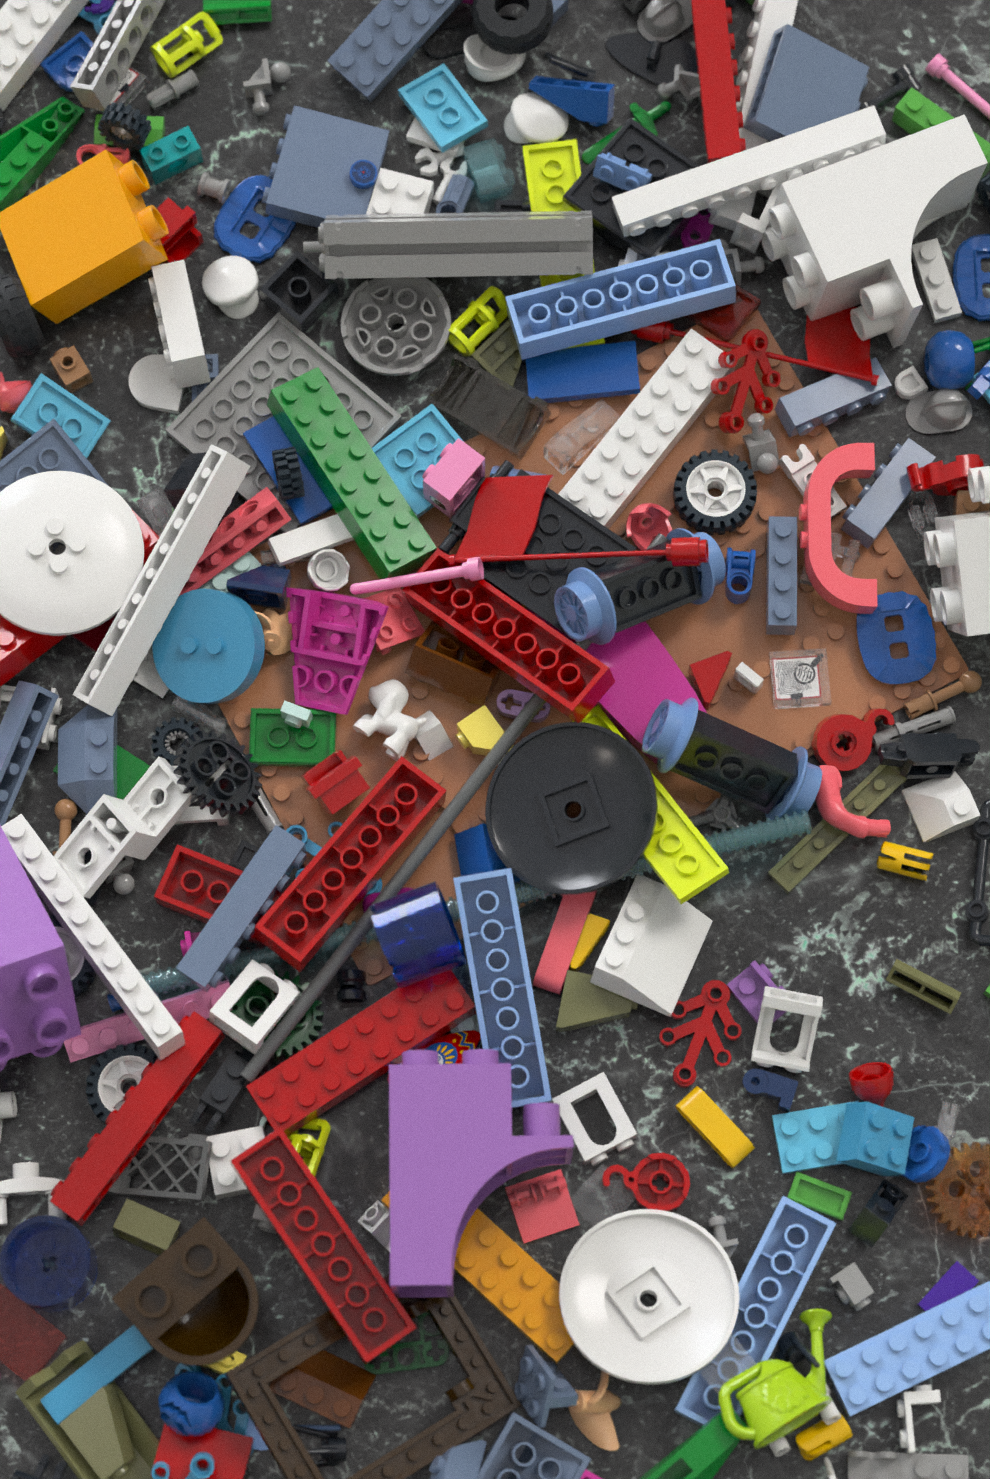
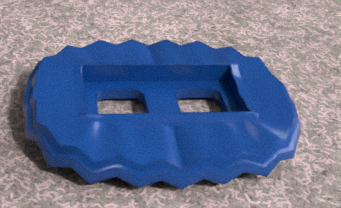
M257 175L242 181L223 204L214 224V238L221 249L229 252L232 256L243 257L249 262L261 263L267 258H272L289 238L291 231L296 225L294 221L273 215L264 217L254 211L257 203L263 198L265 187H271L273 179H270L269 176ZM246 222H250L260 228L254 239H250L240 233L241 228Z
M990 234L975 235L963 241L955 252L953 264L954 290L959 305L965 315L973 316L978 321L990 320V298H985L982 292V286L990 284V272H983L981 270V259L990 258Z
M904 591L887 592L877 595L878 607L872 614H857L858 644L866 669L875 679L887 684H905L920 680L931 672L936 661L935 631L927 606L916 595H910ZM891 616H901L904 629L888 632L885 628L884 619ZM896 643H906L909 656L893 659L890 655L889 646Z

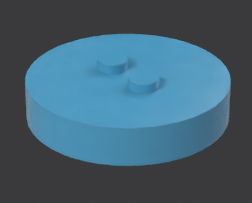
M196 589L186 592L177 598L175 605L163 623L162 629L153 641V658L162 681L177 696L196 703H223L244 693L256 679L264 659V632L256 613L242 598L222 590Z

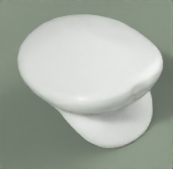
M478 34L468 37L463 45L464 62L468 72L475 79L483 82L500 80L514 74L520 69L526 53L509 55L494 51L481 41Z
M535 92L517 96L513 100L510 112L504 121L506 136L517 144L555 142L564 136L569 126L567 112Z
M226 256L208 266L202 277V288L212 303L219 306L227 316L233 319H243L256 310L259 302L257 291L259 279L254 266L247 259L239 256Z

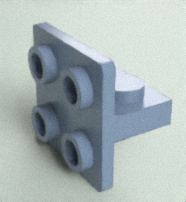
M533 1345L525 1346L524 1355L520 1360V1373L518 1382L515 1383L514 1392L528 1415L539 1428L546 1426L549 1408L576 1406L579 1395L553 1361H544Z

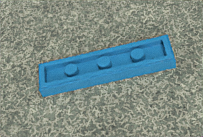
M132 1325L40 1401L56 1423L60 1424L100 1388L112 1383L154 1349V1347L135 1325Z

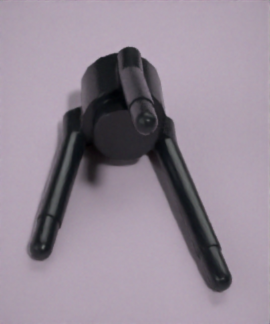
M549 52L545 53V57L549 58V62L573 72L571 80L594 81L596 70L579 66Z
M787 1332L778 1339L777 1345L780 1350L775 1354L778 1360L798 1363L806 1358L815 1368L820 1367L819 1362L806 1348L797 1332ZM825 1372L826 1383L832 1387L834 1383Z
M293 1425L297 1432L327 1439V1441H321V1448L306 1449L310 1456L321 1455V1459H324L314 1462L317 1468L337 1466V1462L346 1461L345 1437L338 1438L337 1432H325Z

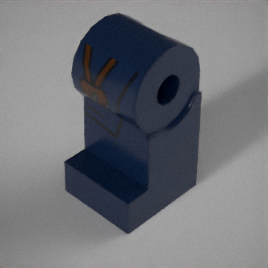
M754 1068L745 1073L742 1088L746 1095L750 1097L763 1096L780 1102L778 1110L788 1113L799 1081Z

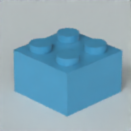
M867 1101L846 1104L837 1162L884 1177L905 1175L914 1117Z

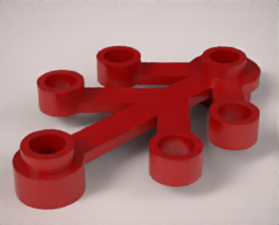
M760 329L749 330L743 336L740 346L731 351L722 352L718 357V363L722 368H733L736 366L738 359L746 356L742 367L722 378H715L711 382V391L715 395L727 394L730 386L738 382L731 410L722 413L719 417V428L726 434L738 433L744 426V419L741 414L748 389H750L754 399V408L757 413L768 414L773 409V401L771 398L765 397L755 373L756 361L762 372V383L765 387H777L781 382V376L779 372L771 368L766 355L768 338ZM727 356L730 358L729 364L726 362ZM770 375L773 377L772 383L770 382ZM720 382H721V384H722V389H721V391L719 390V387H718V385H719ZM763 401L765 402V409L762 408Z
M711 980L703 986L701 995L684 1002L677 1001L676 1006H681L684 1012L681 1015H676L673 1012L671 1015L672 1018L680 1020L686 1016L687 1012L705 1006L701 1017L673 1029L664 1028L660 1032L659 1041L667 1047L672 1046L676 1040L694 1033L683 1064L676 1066L673 1072V1081L681 1088L692 1086L696 1080L694 1066L705 1037L714 1054L713 1060L715 1065L724 1068L731 1062V1053L724 1049L712 1023L714 1013L717 1011L725 1027L724 1036L728 1040L735 1041L742 1033L741 1026L734 1022L728 1009L727 1002L730 998V990L722 981ZM717 989L721 992V997L714 999L711 997L710 992ZM733 1026L737 1028L738 1034L730 1036L727 1029ZM669 1032L673 1035V1040L666 1042L663 1040L662 1035ZM720 1053L726 1054L728 1061L720 1063L717 1060V1055ZM681 1070H688L690 1078L682 1079L679 1072Z

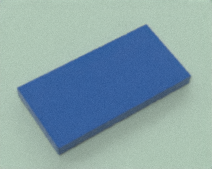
M635 341L565 348L526 359L530 405L640 393Z
M272 416L245 431L243 437L279 492L272 451L293 447L275 417ZM297 453L305 496L285 500V503L300 526H303L333 509V507Z

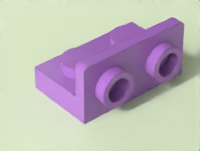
M754 960L747 969L730 981L727 986L752 1019L758 1023L765 986L786 989L783 986L777 987L771 980L773 975L763 963L758 965ZM775 1009L773 1023L787 1011Z

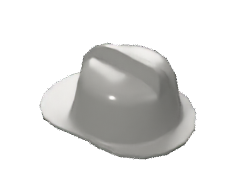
M652 0L639 15V32L645 39L651 42L653 40L666 42L674 38L693 24L691 0Z
M944 388L925 392L911 399L906 407L908 424L915 431L922 434L960 430L969 423L972 417L970 401L964 394L955 389Z

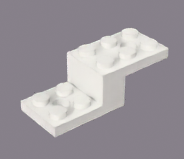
M158 757L124 800L103 794L53 856L83 897L91 898L125 855L146 860L190 806V800L193 795L191 793L183 794L186 786L184 784H177L181 776L173 772L175 769L166 759ZM163 790L164 800L158 805L157 795ZM90 850L92 853L91 860L88 864H85L84 856Z

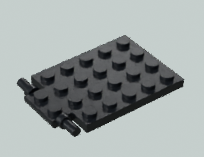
M505 460L496 473H491L489 477H507L514 468V465ZM520 469L516 476L531 475H529L524 470ZM482 476L448 522L452 524L448 530L449 534L438 547L446 554L450 552L458 540L462 541L476 495L486 477ZM547 487L535 531L524 555L636 551V547ZM626 557L482 563L484 580L570 640L571 638L565 633L556 616L554 596L557 589L566 585L568 575L576 568L584 567L593 571Z

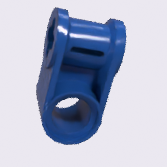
M727 547L725 594L727 599L734 604H742L749 599L755 568L756 549L745 552L733 551L732 548ZM739 583L746 589L738 592L732 588V585Z

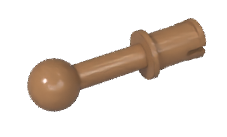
M966 671L960 676L958 682L933 694L930 690H926L924 695L903 703L904 708H907L905 710L910 720H913L930 710L937 711L938 703L961 692H977L982 685L981 676L975 671Z
M62 799L55 805V815L60 819L59 849L71 835V820L75 818L78 811L77 805L71 799Z

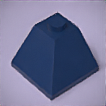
M270 564V566H260L228 579L226 587L228 592L237 595L250 605L286 610L288 602L286 587H290L292 577L290 570L286 569L285 566L279 567L278 564Z

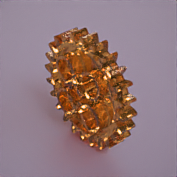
M973 1142L970 1150L967 1143H961V1152L956 1147H950L952 1156H949L944 1169L936 1177L932 1178L934 1184L926 1186V1189L934 1191V1195L927 1198V1201L936 1202L937 1205L931 1212H941L942 1215L939 1217L938 1222L945 1223L949 1221L947 1225L948 1231H953L958 1227L957 1234L959 1236H964L968 1230L969 1238H976L978 1231L981 1237L986 1238L988 1237V1228L990 1229V1210H988L986 1204L979 1196L970 1194L973 1189L969 1184L978 1185L976 1192L990 1203V1144H984L981 1149L979 1142ZM974 1161H977L981 1168L980 1173L976 1177H973L970 1173V1165ZM957 1170L961 1171L966 1181L957 1175ZM956 1181L960 1188L959 1193L955 1197H952L948 1190L950 1183ZM973 1203L979 1207V1213L974 1219L970 1218L968 1214V1208Z

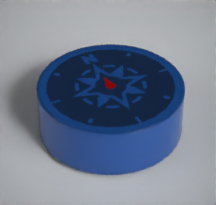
M359 160L351 166L350 181L355 187L368 189L375 184L377 168L372 162Z

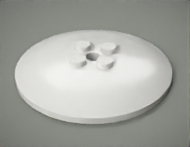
M48 471L30 475L0 492V615L12 624L30 632L60 636L88 631L103 624L117 614L144 564L142 532L135 514L126 501L105 483L84 474L68 471ZM53 543H63L66 547L65 551L60 555L52 554L49 548Z
M639 1209L606 1218L593 1226L579 1239L563 1267L559 1288V1304L561 1316L571 1340L583 1356L593 1365L609 1375L624 1381L639 1384H664L695 1374L712 1362L722 1351L736 1323L739 1309V1287L733 1265L727 1253L707 1230L690 1219L672 1212ZM644 1294H652L656 1298L657 1303L652 1307H646L641 1304L640 1297Z

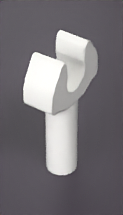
M462 145L457 157L466 154L464 145ZM426 147L421 149L415 156V163L429 160L431 164L422 167L420 174L432 177L438 174V167L442 161L451 155L444 152L434 153Z
M453 155L442 161L440 171L444 174V178L432 199L433 203L438 205L442 202L453 174L467 176L466 161L462 162L457 171L450 169L454 162Z

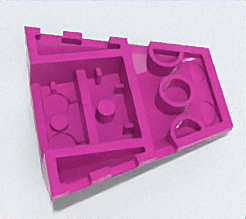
M286 587L287 597L290 598L288 620L289 623H292L293 640L290 641L291 652H294L295 666H292L295 704L347 715L389 606L373 600L332 592Z

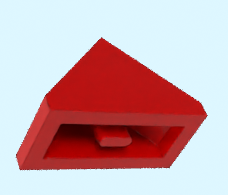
M729 651L689 665V676L705 710H709L731 661L732 653Z

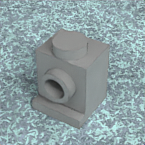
M855 1262L827 1281L830 1286L836 1283L838 1288L835 1289V1292L844 1305L849 1303L852 1308H855L856 1312L871 1303L869 1296L874 1291Z

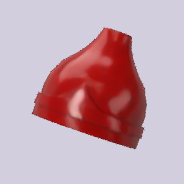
M871 1062L851 1070L849 1082L856 1096L864 1102L867 1101L884 1107V1102L890 1095L894 1085V1072L891 1065L882 1062Z

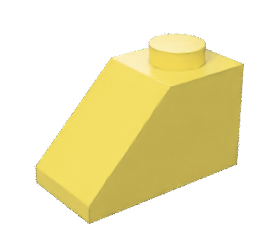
M484 705L457 723L458 733L455 736L464 749L469 747L473 754L486 756L504 734V731Z

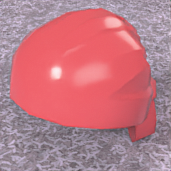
M0 372V410L15 413L32 387L31 381L5 382L3 373Z

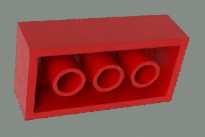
M177 844L154 898L159 905L207 924L243 871ZM278 891L272 901L275 903L285 891L282 893ZM263 915L260 916L255 925L260 921ZM255 933L248 940L262 947L264 945L262 942L255 938Z

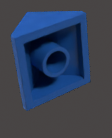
M480 824L454 834L461 876L507 868L492 845L487 824ZM513 874L514 883H519L520 878Z

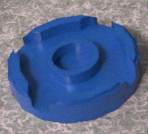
M921 1125L912 1129L905 1175H902L907 1180L915 1183L926 1182L936 1177L944 1169L949 1159L950 1145L948 1138L938 1128Z

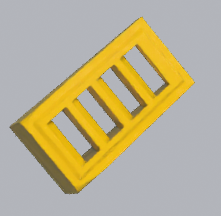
M591 913L587 915L569 966L570 971H579L607 932L610 920Z

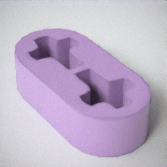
M512 689L502 691L497 697L498 712L502 716L515 719L534 693ZM508 697H512L513 703L522 706L513 705L511 710L505 709V704L501 702H505ZM546 702L542 707L545 711H540L539 715H536L531 722L545 721L550 713V704Z

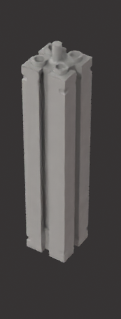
M592 211L327 215L324 222L320 223L318 228L319 242H303L304 253H321L319 255L320 271H325V279L593 274Z

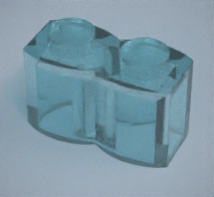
M495 138L463 147L464 161H466L472 181L475 182L474 188L480 203L512 194V185L515 184V178L511 168L506 169L503 162L506 160V154L502 144L497 145Z

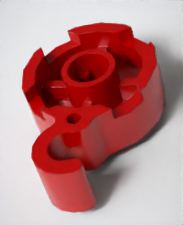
M965 454L955 456L956 461L943 465L942 460L929 463L921 468H918V463H913L907 467L911 490L919 492L932 489L934 494L944 496H956L957 490L969 491L968 469L984 467L983 460L980 459L978 454Z
M874 708L865 713L863 720L846 714H834L825 717L817 724V729L813 736L811 746L814 756L822 765L835 766L841 771L858 768L867 760L871 752L872 737L876 733L875 718L880 716L884 725H893V715L886 709ZM840 735H842V738H847L845 749L843 747L838 748L836 745L840 741Z
M663 1152L648 1155L639 1162L632 1172H629L623 1166L612 1165L605 1170L602 1178V1186L605 1190H608L610 1187L609 1178L613 1175H619L623 1179L624 1189L631 1192L640 1207L672 1212L682 1205L687 1198L690 1187L689 1172L683 1163L677 1160L674 1155ZM657 1177H663V1181L668 1183L669 1186L668 1188L664 1187L663 1191H659L656 1186L652 1185V1181H657Z

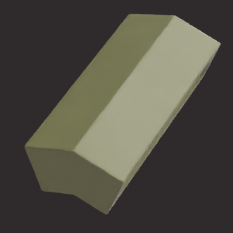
M898 959L894 962L886 978V981L949 1014L952 1013L961 995V992ZM896 970L921 983V988L894 975V971ZM925 987H928L942 994L943 996L953 1000L952 1003L949 1004L944 1000L924 991Z

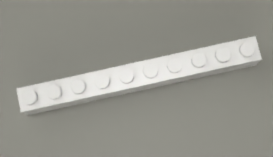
M798 0L754 1L752 11L755 12V15L747 30L749 42L741 57V60L744 62L743 69L738 74L736 86L739 85L741 97V102H736L737 112H742L743 127L774 31L786 24L793 25ZM745 128L739 129L740 138H745L746 150L767 143L766 139ZM756 191L744 199L738 200L735 198L726 201L718 208H708V212L711 213L709 223L735 231L742 213L751 216Z
M873 105L613 196V209L623 236H638L644 233L646 229L655 226H666L672 220L680 217H692L700 210L706 208H718L726 201L735 198L738 200L744 199L752 192L761 189H772L783 181L792 180L806 173L885 145L886 133Z
M212 444L210 445L75 689L74 696L110 716L114 714L143 659L148 654L158 632L162 629L163 623L175 605L185 583L189 580L190 574L202 556L211 536L216 531L226 509L231 504L250 465L229 452Z
M20 814L1 826L34 889L159 1059H164L185 1045L182 1029L24 816Z

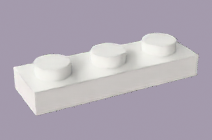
M938 239L913 244L911 255L934 323L960 317L962 311Z

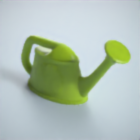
M809 1309L802 1312L799 1316V1319L809 1327V1332L811 1333V1352L820 1364L819 1368H815L811 1364V1370L807 1377L802 1376L795 1370L790 1362L770 1359L760 1361L721 1386L718 1393L723 1422L733 1436L742 1440H754L753 1445L755 1449L762 1448L799 1428L832 1402V1398L826 1396L822 1337L824 1325L832 1318V1314L829 1311ZM754 1380L735 1395L736 1399L740 1402L749 1428H745L739 1425L735 1419L730 1396L733 1391Z

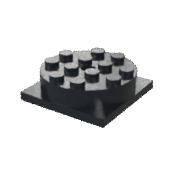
M631 118L625 122L599 153L601 155L602 153L607 154L609 152L611 155L625 160V166L628 167L632 163L643 169H649V173L653 174L649 184L699 167L695 162ZM596 157L563 195V201L578 212L592 211L594 230L610 244L628 250L629 247L645 259L655 257L663 246L675 240L684 231L691 217H680L672 220L666 226H655L646 229L641 235L624 237L613 209L612 197L628 191L593 176Z

